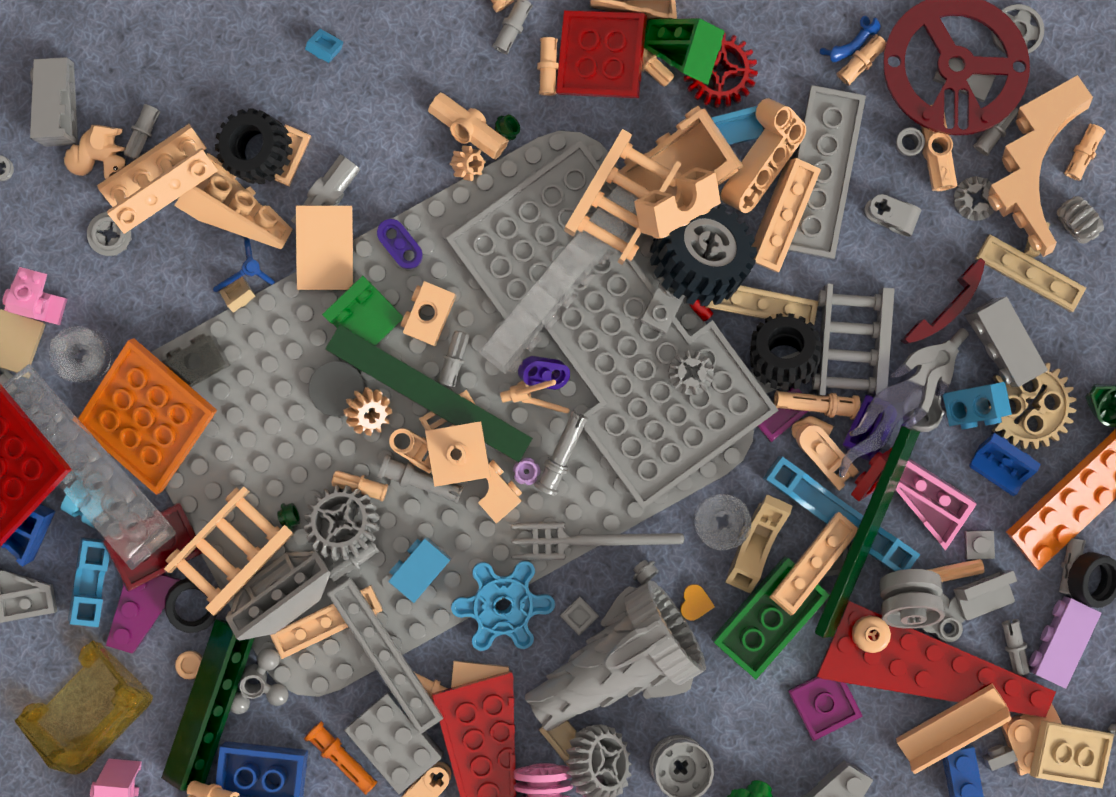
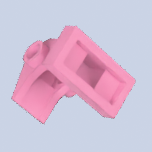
M19 267L13 284L4 293L3 305H5L4 310L7 312L60 325L67 299L43 292L47 274Z

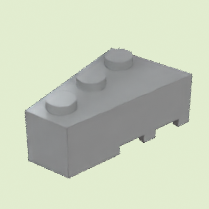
M843 760L819 781L818 785L802 797H864L873 779L864 771Z

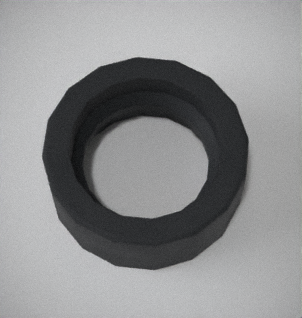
M1087 552L1080 555L1073 562L1068 574V589L1073 599L1094 608H1103L1109 605L1116 598V560L1110 556L1095 552ZM1099 565L1101 568V580L1098 588L1090 595L1088 589L1089 577L1092 571Z
M188 578L177 581L168 590L165 597V613L169 622L176 629L186 633H198L207 629L215 621L217 615L213 616L207 610L201 619L187 621L177 614L175 602L183 591L188 589L201 591Z

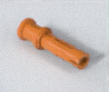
M322 721L318 722L303 739L306 742L310 741L321 752L320 756L322 758H329L366 795L376 785L377 781L341 746V740L338 737L334 738L323 727L324 723Z

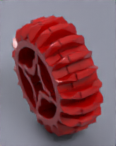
M726 33L723 35L722 46L718 52L713 70L717 68L721 60V65L724 66L723 70L726 69L727 71L721 77L720 83L719 76L716 74L717 71H712L710 78L714 83V90L688 75H685L683 78L684 82L693 81L687 88L688 92H692L695 89L698 90L694 97L695 100H699L702 95L706 97L704 100L705 106L709 105L711 99L715 100V108L720 107L721 100H724L725 107L729 108L731 106L730 98L739 104L741 102L739 93L747 97L750 92L745 86L753 88L755 85V81L749 77H756L758 74L757 70L750 69L757 64V60L747 59L753 54L752 49H748L745 52L742 50L746 45L745 41L740 42L739 45L734 44L737 38L735 35H732L730 41H726ZM726 51L732 53L739 60L742 68H738V65L731 64L728 61ZM736 76L742 77L741 82L736 87L723 91L725 80L735 78Z

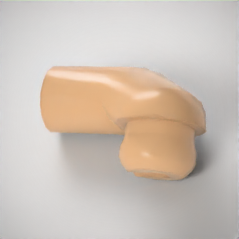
M808 416L795 422L791 430L792 436L796 439L797 431L801 426L813 423L822 428L829 436L833 425L816 417Z

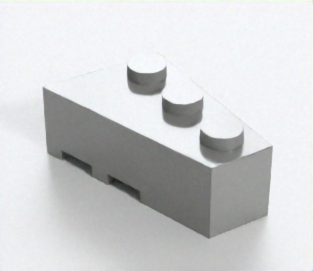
M67 57L34 59L33 68L30 71L33 84L30 138L45 147L78 145L74 62Z
M1007 296L991 299L964 315L985 346L989 357L994 360L1000 369L999 375L1006 385L1010 384L1011 387H1020L1048 371Z

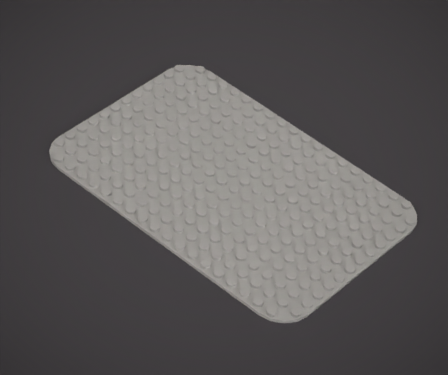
M556 131L538 137L484 167L481 171L482 175L473 174V181L462 179L392 218L398 220L422 249V262L414 269H404L398 265L377 237L378 226L353 240V284L364 276L403 317L406 311H412L415 304L414 301H411L417 285L422 287L424 281L456 294V299L436 347L405 335L401 322L376 347L438 382L445 360L443 355L448 353L454 331L458 330L467 333L469 338L462 358L465 362L461 364L456 385L455 387L441 385L458 395L467 390L475 405L532 437L533 439L520 461L523 458H531L535 464L539 465L540 475L537 476V481L540 480L546 467L544 465L545 460L551 458L571 416V412L574 411L578 415H583L597 405L599 401L535 313L514 328H510L446 238L580 140L601 166L608 151L600 142L581 132ZM613 183L635 215H637L634 203L636 198L634 195ZM390 229L387 232L389 239H393L397 235L395 229ZM643 233L635 243L639 246V249L633 259L653 287L657 289L663 277L656 278L653 272L657 265L651 266L650 258L653 253H650V247L654 242V237ZM405 252V260H412L414 258V252ZM296 271L255 294L253 299L234 313L228 309L151 352L217 409V412L165 487L173 504H181L195 535L228 503L225 499L236 487L239 490L245 487L250 491L245 499L274 527L282 528L277 517V511L281 510L280 506L282 503H285V505L294 503L299 512L301 522L291 529L294 535L255 575L286 552L315 551L312 548L313 543H309L306 539L309 533L304 531L303 526L309 522L304 519V515L312 514L308 509V504L317 505L314 499L315 495L320 496L321 499L324 498V489H328L331 494L334 493V486H332L331 482L335 471L338 470L359 477L365 475V479L388 484L383 502L371 498L369 502L376 505L377 509L373 513H377L380 517L378 521L374 522L379 526V531L371 532L376 538L374 543L380 552L359 565L360 569L355 568L336 582L329 577L321 600L289 624L333 604L327 593L351 577L359 590L372 585L383 608V611L377 613L376 616L402 655L470 618L455 616L452 613L451 604L458 597H471L477 593L479 585L472 574V570L477 563H489L496 575L508 576L514 571L515 566L520 561H529L535 568V574L529 582L531 584L597 547L569 545L564 550L566 555L564 560H513L511 558L512 555L533 553V545L511 543L515 539L533 538V531L512 529L511 525L564 522L565 528L563 531L569 536L621 534L727 475L744 460L753 442L754 429L644 509L638 504L584 428L566 464L568 472L562 476L557 487L558 493L556 496L540 491L534 484L518 483L514 478L515 472H513L516 461L485 444L488 462L494 460L504 471L500 476L508 484L512 480L522 492L519 496L522 502L496 524L478 503L486 496L489 489V483L486 478L454 483L458 486H463L461 494L449 491L460 496L458 503L409 484L407 487H401L397 481L386 477L382 479L377 478L386 454L390 455L391 459L400 463L407 464L409 462L408 459L391 449L389 444L391 434L397 429L406 428L426 438V430L419 418L431 411L359 369L357 370L363 378L365 387L370 388L372 392L375 389L380 390L382 396H386L390 400L388 406L392 409V414L385 416L390 424L382 423L380 425L382 432H377L373 429L371 436L366 435L364 431L358 434L353 430L354 427H350L346 423L348 418L346 415L334 417L322 413L314 406L310 399L309 383L311 376L317 368L327 362L340 361L347 363L325 350L337 328L322 315L347 290H297ZM685 296L675 317L688 335L692 336L703 328L706 323L691 309L689 303H686L687 297ZM424 306L420 310V317L424 321L431 320L435 315V310L432 306ZM530 356L560 360L570 370V378L562 388L556 390L544 388L531 392L532 398L569 408L568 414L530 403H522V401L514 403L512 400L503 403L500 392L510 390L511 386H515L522 381L518 376V368L521 362ZM436 415L427 420V422L431 425L441 419V417ZM447 421L435 429L449 427L452 424ZM399 433L395 437V444L398 448L405 449L410 445V438L405 433ZM428 451L426 452L425 456L423 457V461H425V459L427 458V456H428V454H429ZM417 466L414 467L415 470L433 476L432 471L431 473H427L426 471L420 469ZM525 469L524 473L529 474V470ZM338 504L329 510H338L342 504ZM237 506L224 518L255 548L258 546L262 549L269 542L266 539L267 535ZM356 507L353 522L361 527L362 511L359 507ZM344 518L343 521L341 519L339 521L334 520L339 527L340 524L341 526L345 524L350 526ZM322 519L321 533L326 540L329 535L327 531L330 524L325 519ZM217 527L205 538L235 568L239 567L242 570L249 563L246 559L247 555ZM538 529V538H545V529ZM551 529V538H557L558 529ZM346 535L337 543L348 541L354 536ZM427 537L452 559L416 602L413 603L388 582L392 578L389 571L399 560L404 563L411 554L407 550L417 539L423 541ZM558 544L551 545V553H558ZM539 545V553H545V545ZM321 550L317 551L327 567L336 562L331 558V554L325 558L321 555ZM202 553L201 555L218 586L223 590L229 583L226 579L228 576ZM237 594L228 602L231 609ZM348 627L288 657L281 659L279 655L278 666L267 672L277 684L284 685L287 690L296 695L320 697L341 690L375 671L376 668ZM270 635L254 639L252 647L257 656L265 648H272L277 651Z

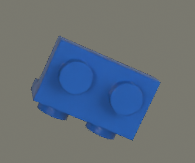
M993 433L978 446L969 467L1011 496H1015L1018 494L1022 484L1037 473L1041 464L1029 454L1009 443L1007 439Z

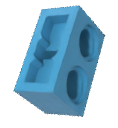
M1005 381L943 393L949 426L960 425L961 430L978 427V421H984L985 426L1002 423L1001 417L1012 415Z

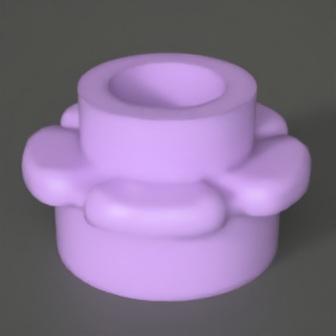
M523 458L519 463L516 462L513 467V472H515L514 478L520 484L532 485L537 481V476L540 475V467L534 463L533 459ZM528 469L529 474H525L524 470Z

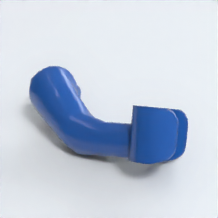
M863 16L860 20L862 29L850 43L843 46H834L832 50L821 48L820 54L830 56L832 62H838L853 55L856 50L861 48L869 35H875L879 32L881 28L880 22L875 17L870 24L868 16Z

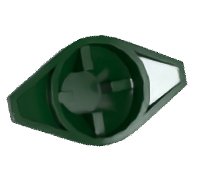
M1093 384L1091 391L1085 396L1090 410L1102 424L1116 427V385Z

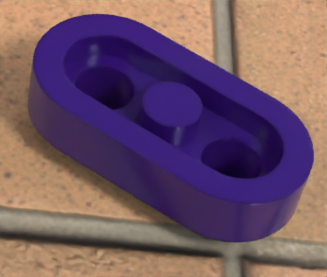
M387 219L381 222L377 229V237L398 265L404 269L418 267L422 262L423 252L405 227L395 219ZM390 229L397 231V235L393 239L387 237V232ZM407 251L414 252V258L410 261L404 258V254Z
M530 356L519 365L518 376L529 386L554 379L556 384L547 387V389L556 390L566 385L570 378V370L560 360Z

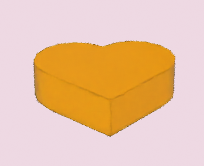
M690 584L684 589L683 597L685 601L681 604L680 611L685 619L694 621L715 608L700 585Z

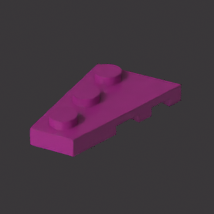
M162 574L129 592L123 585L106 646L134 653L165 609V597L168 590L181 579Z

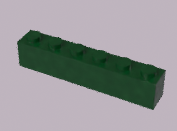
M215 619L161 777L181 791H187V787L192 781H198L203 784L206 782L255 639L239 641L236 639L228 622Z

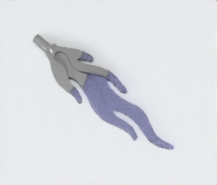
M960 328L950 340L942 344L928 346L913 352L891 374V378H897L918 366L913 376L903 382L887 387L873 398L859 426L852 430L849 435L853 437L866 432L878 414L883 412L881 421L869 437L847 451L840 465L839 477H845L851 463L856 458L883 447L889 440L893 429L904 415L915 409L912 416L901 425V427L911 428L928 413L934 393L936 396L944 395L952 380L955 359L959 352L957 348L969 336L966 329Z

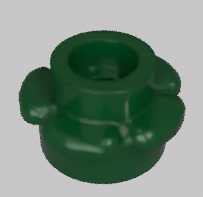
M512 115L499 116L495 122V131L509 141L514 140L517 134L520 133V124Z
M282 503L280 506L281 510L277 511V517L282 527L285 525L291 530L295 525L300 524V515L294 503L288 505Z

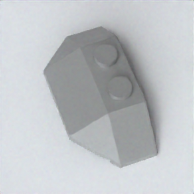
M317 551L286 552L251 578L238 592L232 609L226 616V620L236 639L240 641L275 634L321 600L331 573Z

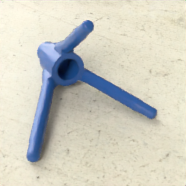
M244 237L246 261L242 264L241 270L213 288L214 292H218L244 275L248 277L257 275L270 285L275 284L271 277L260 270L259 263L253 259L249 238Z

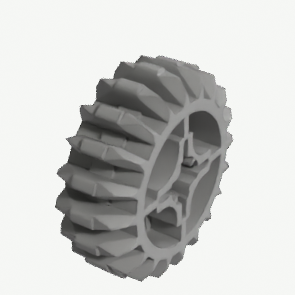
M335 485L334 493L332 494L328 489H324V498L321 499L318 495L314 497L317 502L316 506L308 504V509L312 514L304 515V519L309 522L303 526L304 531L309 533L306 537L307 541L313 543L312 548L315 551L321 550V555L325 558L331 554V558L337 561L341 554L344 560H349L350 552L355 557H359L358 549L362 547L367 551L369 547L365 542L367 540L374 542L376 539L371 532L379 531V526L374 523L380 519L377 513H373L377 509L376 505L369 503L371 498L367 494L362 496L359 489L351 492L350 486L347 485L344 487L343 492L338 485ZM338 504H342L338 510H329ZM356 507H359L362 511L361 527L353 522ZM344 518L350 526L346 524L341 526L340 524L339 527L334 520L339 521L341 519L343 521ZM322 519H325L330 524L327 531L329 535L326 540L321 533ZM346 535L354 536L348 541L337 543Z
M602 724L586 726V728L576 732L575 738L570 740L572 747L566 750L570 756L565 761L569 764L570 770L566 774L572 776L570 784L576 786V793L583 795V797H616L619 794H623V788L628 786L626 778L632 776L628 771L629 766L633 765L628 760V756L631 753L626 751L628 742L622 741V734L617 733L615 728Z

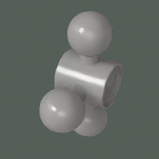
M272 648L261 650L257 656L258 664H251L244 668L240 682L241 692H236L230 709L232 713H245L250 706L249 698H258L263 693L266 694V698L271 705L281 706L287 701L289 693L284 685H269L266 683V671L275 669L279 664L280 658L276 650ZM256 678L260 683L250 684L247 680Z

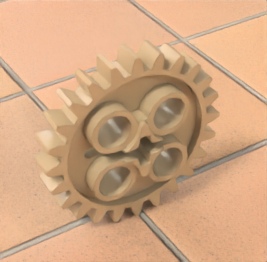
M1045 363L1048 371L1031 380L1033 383L1031 392L1025 391L1022 385L1020 387H1011L1010 384L1006 385L1008 398L1015 402L1016 410L1012 415L1001 417L1002 423H997L992 431L1002 430L1001 437L1005 439L1011 437L1010 443L1014 446L1020 441L1021 449H1027L1029 442L1032 449L1039 448V441L1044 447L1050 446L1049 438L1053 441H1059L1057 432L1063 434L1068 432L1063 426L1064 423L1072 424L1074 422L1068 417V413L1076 412V409L1069 407V403L1077 399L1068 397V393L1074 388H1065L1064 384L1067 382L1068 377L1059 379L1060 369L1058 368L1050 372V363ZM993 376L996 383L1003 382L1000 376ZM1045 385L1046 389L1043 391V393L1038 395L1037 398L1032 402V406L1035 408L1026 410L1020 418L1019 423L1015 424L1014 420L1029 405L1026 402V400L1034 399L1040 391L1041 386ZM1047 395L1052 396L1055 401V405L1051 410L1044 404V399ZM1031 416L1038 422V427L1034 432L1029 430L1027 426V420Z

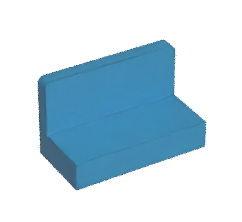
M757 106L712 117V120L730 146L758 139L762 134L763 127L756 118Z

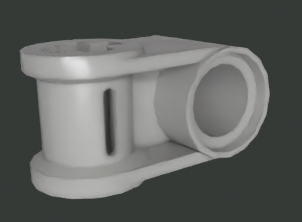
M881 194L866 203L864 213L871 222L889 228L897 234L911 237L921 209L913 204ZM879 203L882 204L881 209L884 210L881 214L877 213L878 208L875 207Z

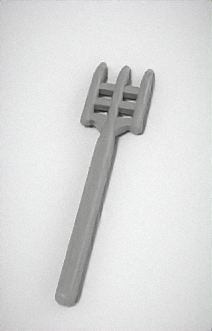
M564 522L520 523L511 525V528L532 530L533 538L515 539L511 543L533 545V553L512 555L511 558L513 560H564L566 558L564 550L569 545L683 544L685 538L682 533L569 536L563 531L565 528ZM538 529H545V538H538ZM551 529H558L557 538H551ZM558 544V553H551V545ZM539 545H545V553H539Z

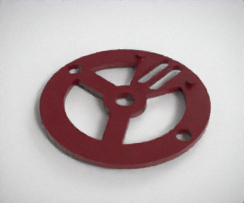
M925 0L908 10L893 27L884 50L883 72L893 100L914 122L938 133L969 135L992 128L1003 121L1015 109L1024 95L1028 84L1030 60L1028 49L1020 30L1009 16L993 4L985 0ZM961 16L982 23L997 36L1007 58L973 56L967 48L956 46L940 18ZM922 26L926 29L940 54L937 61V69L942 78L946 80L932 106L924 102L915 93L908 81L905 70L907 46L913 35ZM892 56L897 57L900 65L897 67L890 66L888 58ZM955 57L960 58L964 63L963 70L953 71L949 67V60ZM1021 62L1025 70L1023 72H1016L1013 69V63ZM972 74L1006 75L1007 78L1000 94L990 104L980 108L967 80ZM947 89L952 90L954 93L952 129H947L944 126V91ZM960 90H965L968 94L967 129L964 130L958 126V92Z

